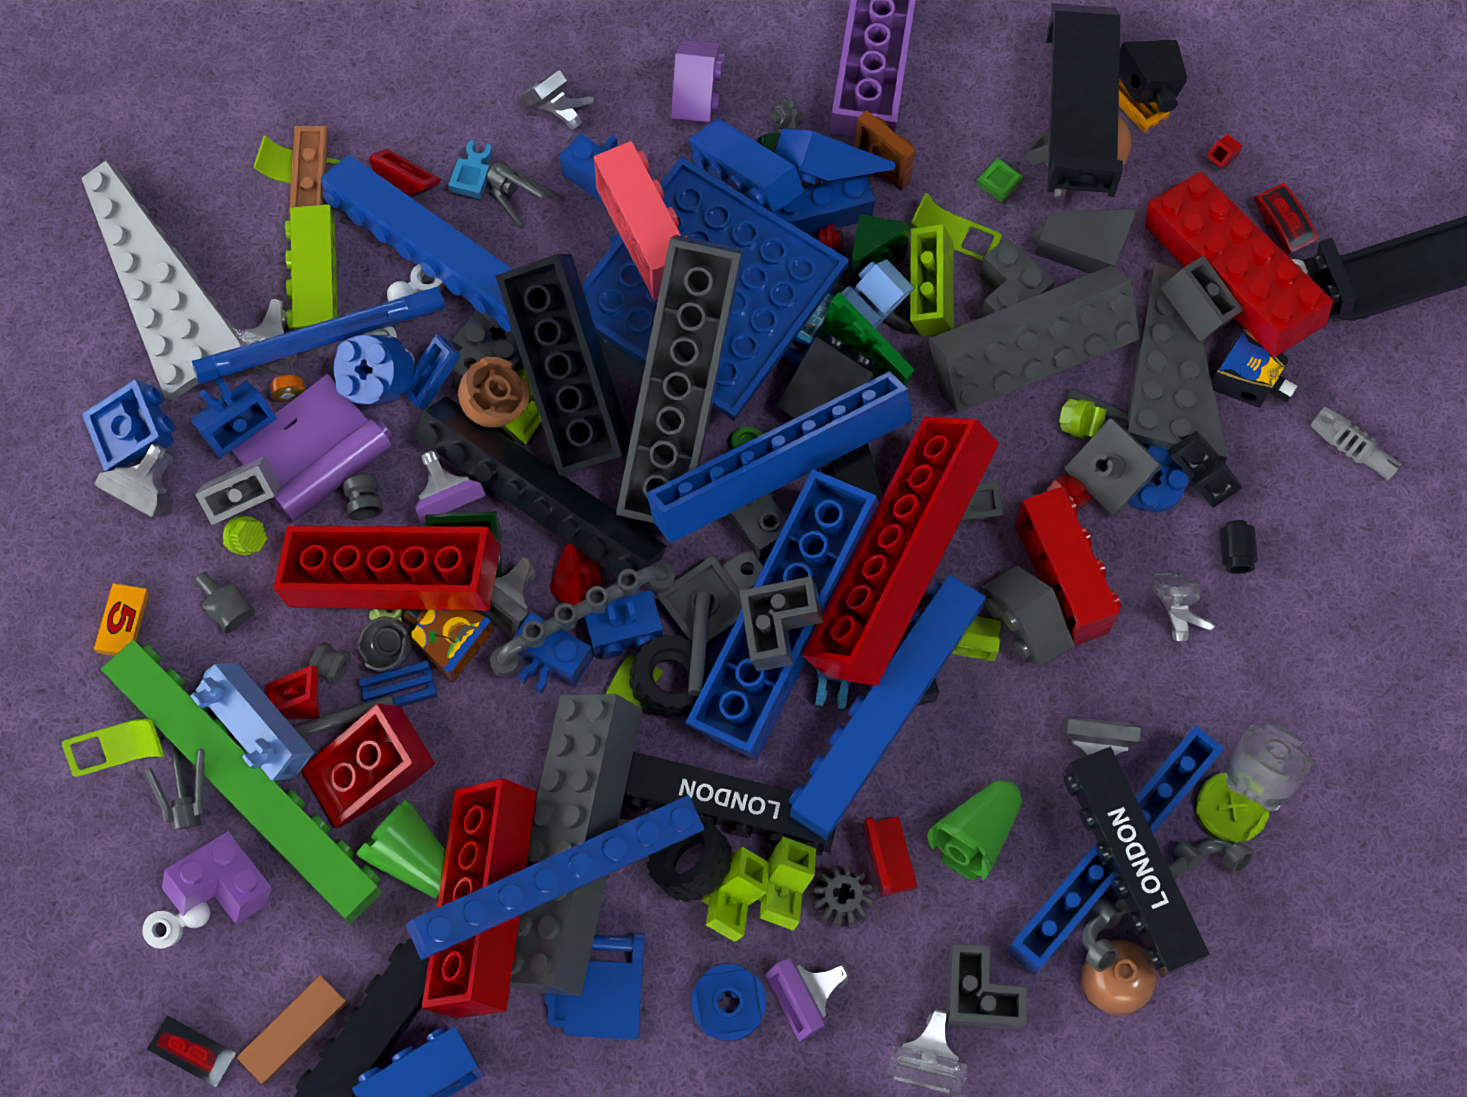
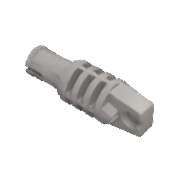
M1324 407L1310 426L1330 445L1338 447V451H1343L1346 453L1345 456L1353 458L1356 464H1366L1389 481L1402 463L1376 446L1378 444L1376 439L1368 437V433L1360 431V427L1357 425L1353 426L1349 419Z

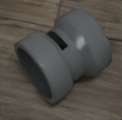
M369 474L357 475L343 482L344 494L349 498L347 510L351 519L365 520L377 517L383 512L381 499L376 495L379 487L375 476Z

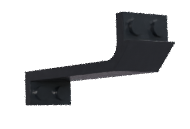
M1051 3V16L1046 43H1052L1047 192L1063 189L1108 193V197H1115L1123 172V160H1117L1120 14L1116 8Z
M1467 215L1344 255H1339L1332 237L1319 241L1316 255L1303 261L1310 278L1333 300L1329 318L1355 321L1467 286Z

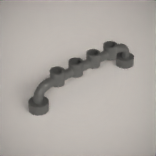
M659 561L637 572L632 569L623 570L618 576L617 583L606 589L600 586L590 588L586 594V600L575 606L563 603L555 609V616L543 623L535 620L527 622L523 627V634L492 652L490 663L494 673L505 678L513 676L520 667L518 656L520 651L527 647L538 648L542 646L546 637L560 629L564 631L572 630L577 625V620L592 612L596 614L605 612L610 602L623 595L628 597L636 595L640 590V586L648 583V586L655 592L663 593L669 591L675 583L673 567L666 562Z
M1207 839L1193 847L1189 842L1183 841L1174 849L1172 858L1175 860L1168 867L1174 880H1176L1186 870L1188 872L1194 871L1201 864L1203 858L1209 854L1218 853L1224 856L1222 864L1232 873L1239 874L1251 863L1254 852L1242 842H1237L1233 845L1221 839ZM1107 898L1098 900L1090 912L1094 918L1084 926L1082 940L1084 947L1088 951L1086 961L1097 972H1102L1109 968L1118 956L1119 950L1106 938L1098 941L1097 935L1105 928L1108 930L1114 928L1120 922L1122 916L1129 912L1124 899H1119L1114 904Z

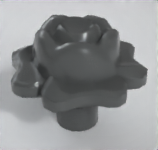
M782 97L780 103H776L773 107V111L770 113V120L773 123V127L776 128V133L781 134L782 129L797 130V124H802L804 121V114L796 109L795 100H788L786 97Z

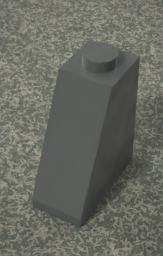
M1132 209L1050 212L1046 224L1039 222L1033 241L1038 243L1035 255L1089 274L1111 265L1115 268L1136 211Z

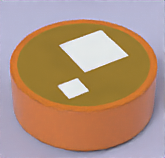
M297 375L279 376L272 380L269 385L272 399L280 402L293 400L305 391L304 380Z

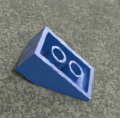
M782 129L775 150V154L796 167L800 181L809 184H815L816 179L831 181L894 170L896 165L895 162L817 132L807 130Z

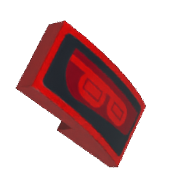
M1285 183L1254 196L1266 225H1273L1286 254L1319 240L1303 207Z

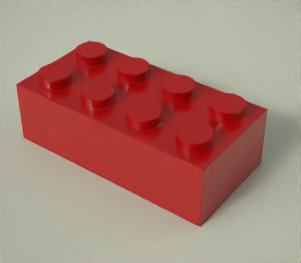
M1061 486L1023 500L1014 525L1038 579L1053 588L1072 640L1076 646L1107 635L1120 613L1121 603L1115 590H1110L1106 583V570L1100 558L1095 559L1090 548L1092 540L1086 527L1081 528L1076 517L1078 511L1074 499L1071 496L1067 497Z

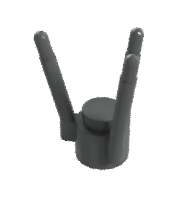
M503 161L494 164L487 174L486 181L492 186L490 194L498 199L519 228H522L524 223L504 194L512 195L519 187H522L540 199H544L546 195L558 202L562 201V196L527 178Z
M200 748L197 751L195 801H193V796L187 797L179 750L174 749L172 751L173 766L179 798L171 800V808L151 768L145 770L161 808L163 822L170 821L172 831L202 825L200 815L205 814L203 805L205 750Z

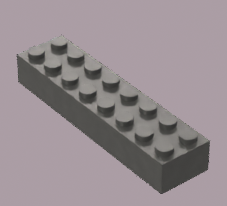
M674 235L670 238L616 515L654 523L646 493L700 466L744 249Z
M617 694L560 695L532 820L529 841L530 849L526 868L618 827L642 713L641 707ZM607 876L520 915L514 951L515 958L511 972V987L526 992L582 997Z

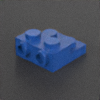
M135 379L82 414L104 472L112 471L116 467H125L139 457L144 458L152 443L158 444L165 449L175 443L171 435L175 431V425L166 414L162 413L160 404L163 403L164 399L161 392L155 386Z

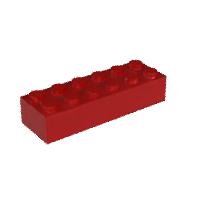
M1201 171L1148 202L1145 228L1184 267L1204 255L1244 309L1235 319L1250 332L1273 358L1327 325L1333 300Z
M287 526L273 590L291 608L490 611L501 546L489 527Z
M504 778L455 790L437 908L526 868L530 849L529 841L532 820L535 813L536 791ZM520 916L429 957L422 1009L456 1019L506 1012L507 1001L510 995L509 987Z

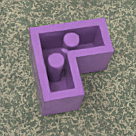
M681 41L675 54L671 118L710 122L712 113H718L720 93H714L715 81H721L725 63V54L719 53V43Z
M229 831L166 868L162 883L163 891L182 916L198 904L207 902L215 897L236 925L267 905L272 888Z

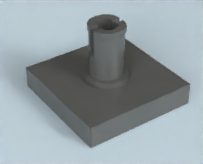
M1110 418L1064 469L1071 476L1079 479L1085 485L1086 490L1112 516H1117L1159 471L1163 464L1118 421Z

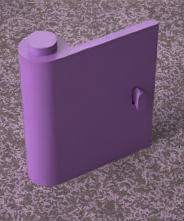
M328 374L276 412L275 416L277 419L232 450V453L243 465L263 456L266 457L281 485L272 500L293 523L339 488L345 480L353 477L392 446L389 439L393 435L382 421L377 423L371 419L368 421L351 400L337 392L336 383Z

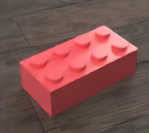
M629 141L594 156L596 189L652 299L656 300L659 297L670 238L674 235L681 236L677 229L679 221L673 208H666L662 200L664 192L659 181L651 179L648 170H650L649 163L644 152H637L632 141Z

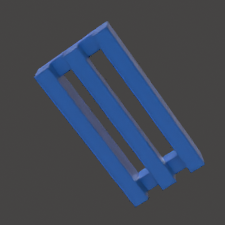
M438 334L435 335L416 364L412 385L408 391H404L417 408L423 410L429 406L461 357V354L454 350V346L447 343L448 340L444 336Z
M428 660L359 680L365 703L375 698L427 684L428 689L394 698L395 705L403 707L438 697ZM420 673L425 674L424 676L395 683L371 691L369 690L370 687H374L377 685L399 680Z

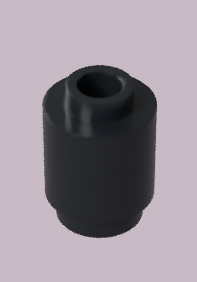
M1244 520L1229 521L1219 531L1222 564L1226 566V571L1231 574L1252 572L1255 569V563L1258 561L1255 527L1248 525L1247 521Z

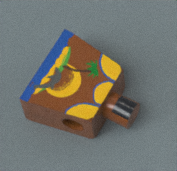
M407 609L404 614V618L416 626L410 635L414 645L453 683L494 632L492 621L472 610Z

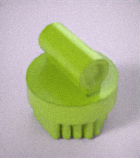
M1069 399L1062 407L1059 419L1061 431L1081 439H1085L1087 436L1093 437L1102 428L1107 409L1095 407L1092 401Z
M236 516L226 524L223 531L224 541L222 544L232 553L250 555L260 552L268 537L265 536V528L260 521L250 516Z

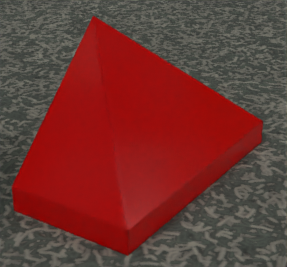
M389 149L373 153L369 159L372 169L376 174L408 196L437 186L441 181V178Z
M569 543L565 546L550 584V591L564 603L575 606L586 600V594L590 588L594 586L602 587L599 564L576 549L572 543Z
M311 665L266 684L265 695L286 719H316L320 717L318 667Z

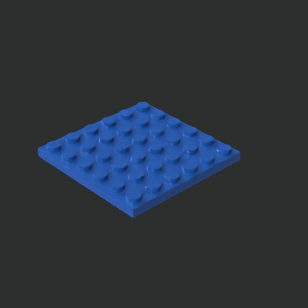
M680 157L661 181L660 185L664 192L662 200L666 208L672 207L679 221L677 229L681 236L686 235L693 239L744 249L712 404L714 409L735 421L848 267L849 259L763 206H759L755 201L685 158ZM619 236L583 282L582 289L596 333L645 364L658 299H652L621 236Z

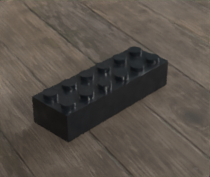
M556 254L495 275L558 475L561 476L628 455L630 437L572 254Z

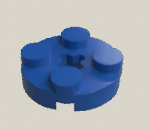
M1145 445L1144 447L1163 464L1157 472L1160 476L1158 480L1160 485L1156 486L1153 482L1146 483L1128 504L1139 510L1142 508L1153 513L1164 512L1174 507L1181 500L1189 482V477L1170 457L1168 449Z
M722 964L709 969L698 980L697 985H695L691 996L692 1014L697 1025L707 1036L723 1042L742 1040L760 1026L765 1014L766 994L764 987L756 976L739 965ZM725 993H731L733 999H739L740 1005L734 1006V1012L726 1013L725 1008L718 1007V1002L723 1000Z

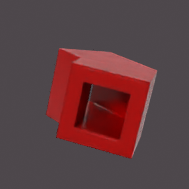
M1226 134L1221 140H1217L1206 154V157L1220 168L1225 169L1239 155L1243 145L1229 134Z

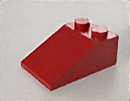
M376 704L302 768V772L334 827L340 828L413 784L433 767L435 762L401 706Z

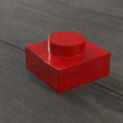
M1068 474L1055 479L1047 488L1050 491L1062 486L1067 497L1071 496L1074 499L1077 510L1082 509L1092 498L1086 492L1085 485L1079 479Z

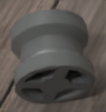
M322 642L315 650L309 666L318 667V676L322 675L327 678L329 683L338 685L350 665L351 654L345 650L338 652L333 649L331 644Z

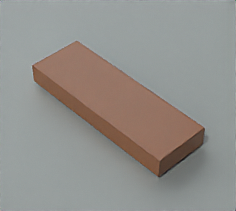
M294 126L289 214L290 207L325 205L321 177L327 173L329 138L327 126Z
M320 975L236 1058L265 1086L347 1002Z

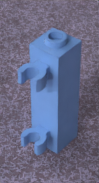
M238 663L214 664L207 669L203 675L204 679L195 690L197 693H192L190 697L199 707L209 706L248 752L242 758L252 769L261 767L272 781L296 778L315 753Z

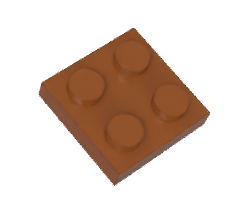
M866 110L857 118L854 147L895 162L894 170L879 173L902 191L911 183L916 149H914L912 143L907 138L899 137L889 129L887 123L882 118L874 117Z

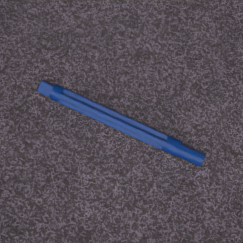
M434 287L281 335L193 360V371L198 383L201 384L369 331L445 309L444 300L438 287Z

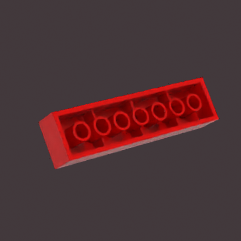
M924 416L822 613L823 623L816 625L801 654L824 676L878 686L999 445L998 441L977 419Z

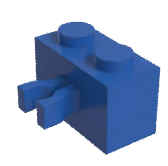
M580 133L560 154L562 175L601 203L603 201L596 189L594 156L617 146V138L611 135L603 149Z
M221 378L217 379L215 382L220 387L219 395L221 396L219 400L211 397L205 389L199 392L203 400L210 406L191 418L190 421L206 444L219 458L225 456L277 419L260 392L247 380L230 392L225 381Z
M652 590L631 597L627 596L616 599L609 603L605 612L600 614L592 612L584 616L595 657L602 655L605 659L614 658L623 654L625 649L637 647L638 650H641L642 646L645 643H650L651 639L663 637L662 626Z
M530 612L513 639L523 634L522 630L527 622L535 620L543 623L546 620ZM560 629L546 637L542 646L538 648L527 647L518 653L519 656L531 662V664L524 667L517 678L519 682L525 685L529 676L536 675L539 668H541L539 672L540 680L535 685L536 692L540 694L544 692L548 684L549 674L575 688L593 660L592 648L590 645Z

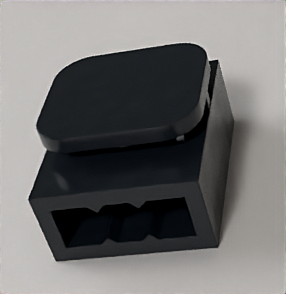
M826 333L816 336L778 402L777 407L792 417L797 418L879 377L883 369L875 365L877 361L869 354L862 351L857 353L849 348L847 340L838 334Z

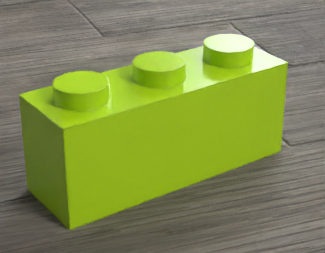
M943 224L911 229V285L915 289L910 293V321L921 336L939 335L954 329V241Z

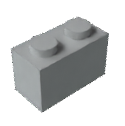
M263 456L202 484L195 495L211 525L275 497L281 485L268 460Z

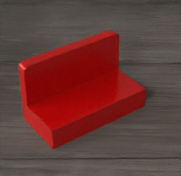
M899 816L875 822L873 817L865 818L863 830L880 896L884 897L917 889Z

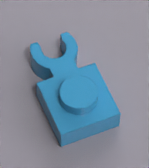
M470 140L466 147L468 160L458 158L448 187L452 193L481 200L487 184L486 177L490 170V165L486 164L492 159V148L490 144H487L484 152L475 153V141Z

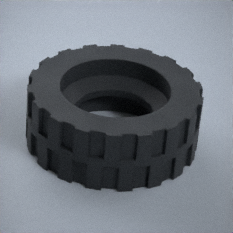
M669 634L651 639L650 643H645L642 646L630 669L629 675H631L629 684L633 690V696L635 700L637 699L641 703V707L648 709L653 715H662L664 718H671L672 716L682 717L685 713L691 712L698 696L688 694L693 641H688L683 636L677 635L675 637ZM706 658L703 686L711 672L709 668L711 664L709 659ZM670 660L683 666L687 673L686 686L677 692H667L659 688L653 678V671L657 664Z
M701 816L699 818L705 828L704 830L648 856L647 868L650 870V877L665 893L677 901L690 902V900L694 899L697 901L706 894L709 895L714 891L715 887L723 882L724 876L728 874L730 869L729 864L732 861L731 844L708 819L705 818L704 820ZM697 844L703 845L704 852L697 864L684 873H677L675 868L683 853Z

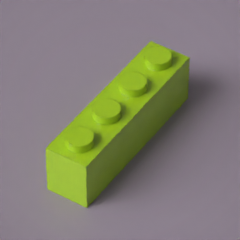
M330 204L290 207V220L285 221L286 238L288 241L291 240V250H286L287 269L291 270L292 279L286 280L287 297L289 300H292V309L287 310V324L289 330H297L338 317L336 224Z

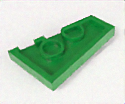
M838 292L830 302L819 335L826 333L840 335L847 340V346L855 352L862 351L872 356L877 361L875 365L883 369L881 375L890 371L907 387L914 369L862 314Z

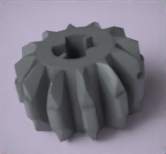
M850 865L846 866L844 875H840L839 869L836 866H832L830 869L832 879L821 873L818 881L823 887L816 886L812 889V895L821 898L813 902V909L821 910L826 908L821 916V921L825 923L831 916L836 917L834 921V928L840 929L842 918H846L850 928L856 926L855 916L865 921L868 918V913L863 907H873L875 902L871 897L865 896L873 891V885H860L866 876L865 873L860 872L855 878L851 877L852 866ZM844 889L849 891L847 896H852L853 899H847L846 904L838 903L839 897L834 898L833 895H839L840 890Z

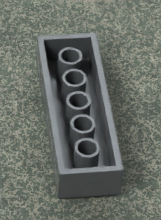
M1111 265L929 338L942 398L957 413H960L1139 340L1140 336L1131 280Z

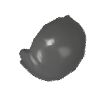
M382 616L370 620L361 630L357 650L362 655L365 661L364 665L367 668L385 672L399 668L409 658L412 650V639L408 629L399 619Z

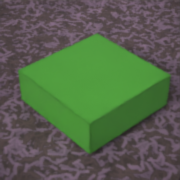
M997 157L977 179L976 184L1000 202H1003L1022 181L1023 175Z

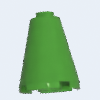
M995 780L929 829L927 838L930 847L934 850L937 846L944 855L940 860L955 873L969 880H975L978 876H982V880H985L991 873L1022 806L1020 790L1009 781Z
M404 799L402 804L400 803L374 831L371 840L368 843L365 842L356 855L365 862L434 899L439 895L446 851L412 803Z

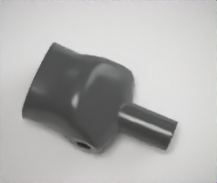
M202 572L196 577L195 581L208 595L201 606L208 617L216 621L225 633L236 630L254 615L255 610L244 599L235 584L230 583L219 587L207 572Z

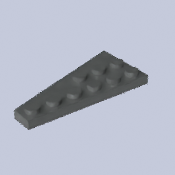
M1155 262L1150 273L1126 430L1140 443L1168 450L1197 430L1225 462L1228 455L1203 341L1200 342L1161 290V287L1181 269Z

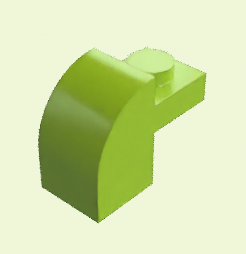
M783 836L767 861L771 863L767 894L758 899V901H761L760 919L794 931L800 923L802 893L815 876L816 848Z
M743 846L732 853V861L729 864L730 869L728 874L724 876L723 882L715 887L712 893L703 896L701 902L709 906L706 926L734 942L745 934L748 906L767 894L771 863Z

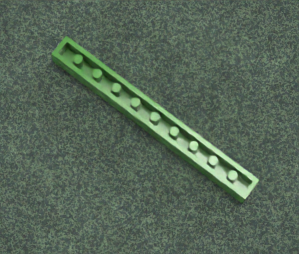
M132 640L101 668L104 674L148 719L153 720L154 725L195 767L198 749L202 748L205 750L204 776L351 925L383 894L376 885L381 879L366 864L360 869L351 860L356 854L343 840L340 839L335 844L326 835L331 829L317 814L310 818L302 810L306 803L292 789L285 793L277 785L281 780L272 781L260 767L252 769L242 758L244 754L248 753L240 743L236 744L229 737L231 732L218 717L213 720L205 712L209 706L201 708L181 688L185 681L172 668L165 672L158 665L162 658L148 644L141 648Z

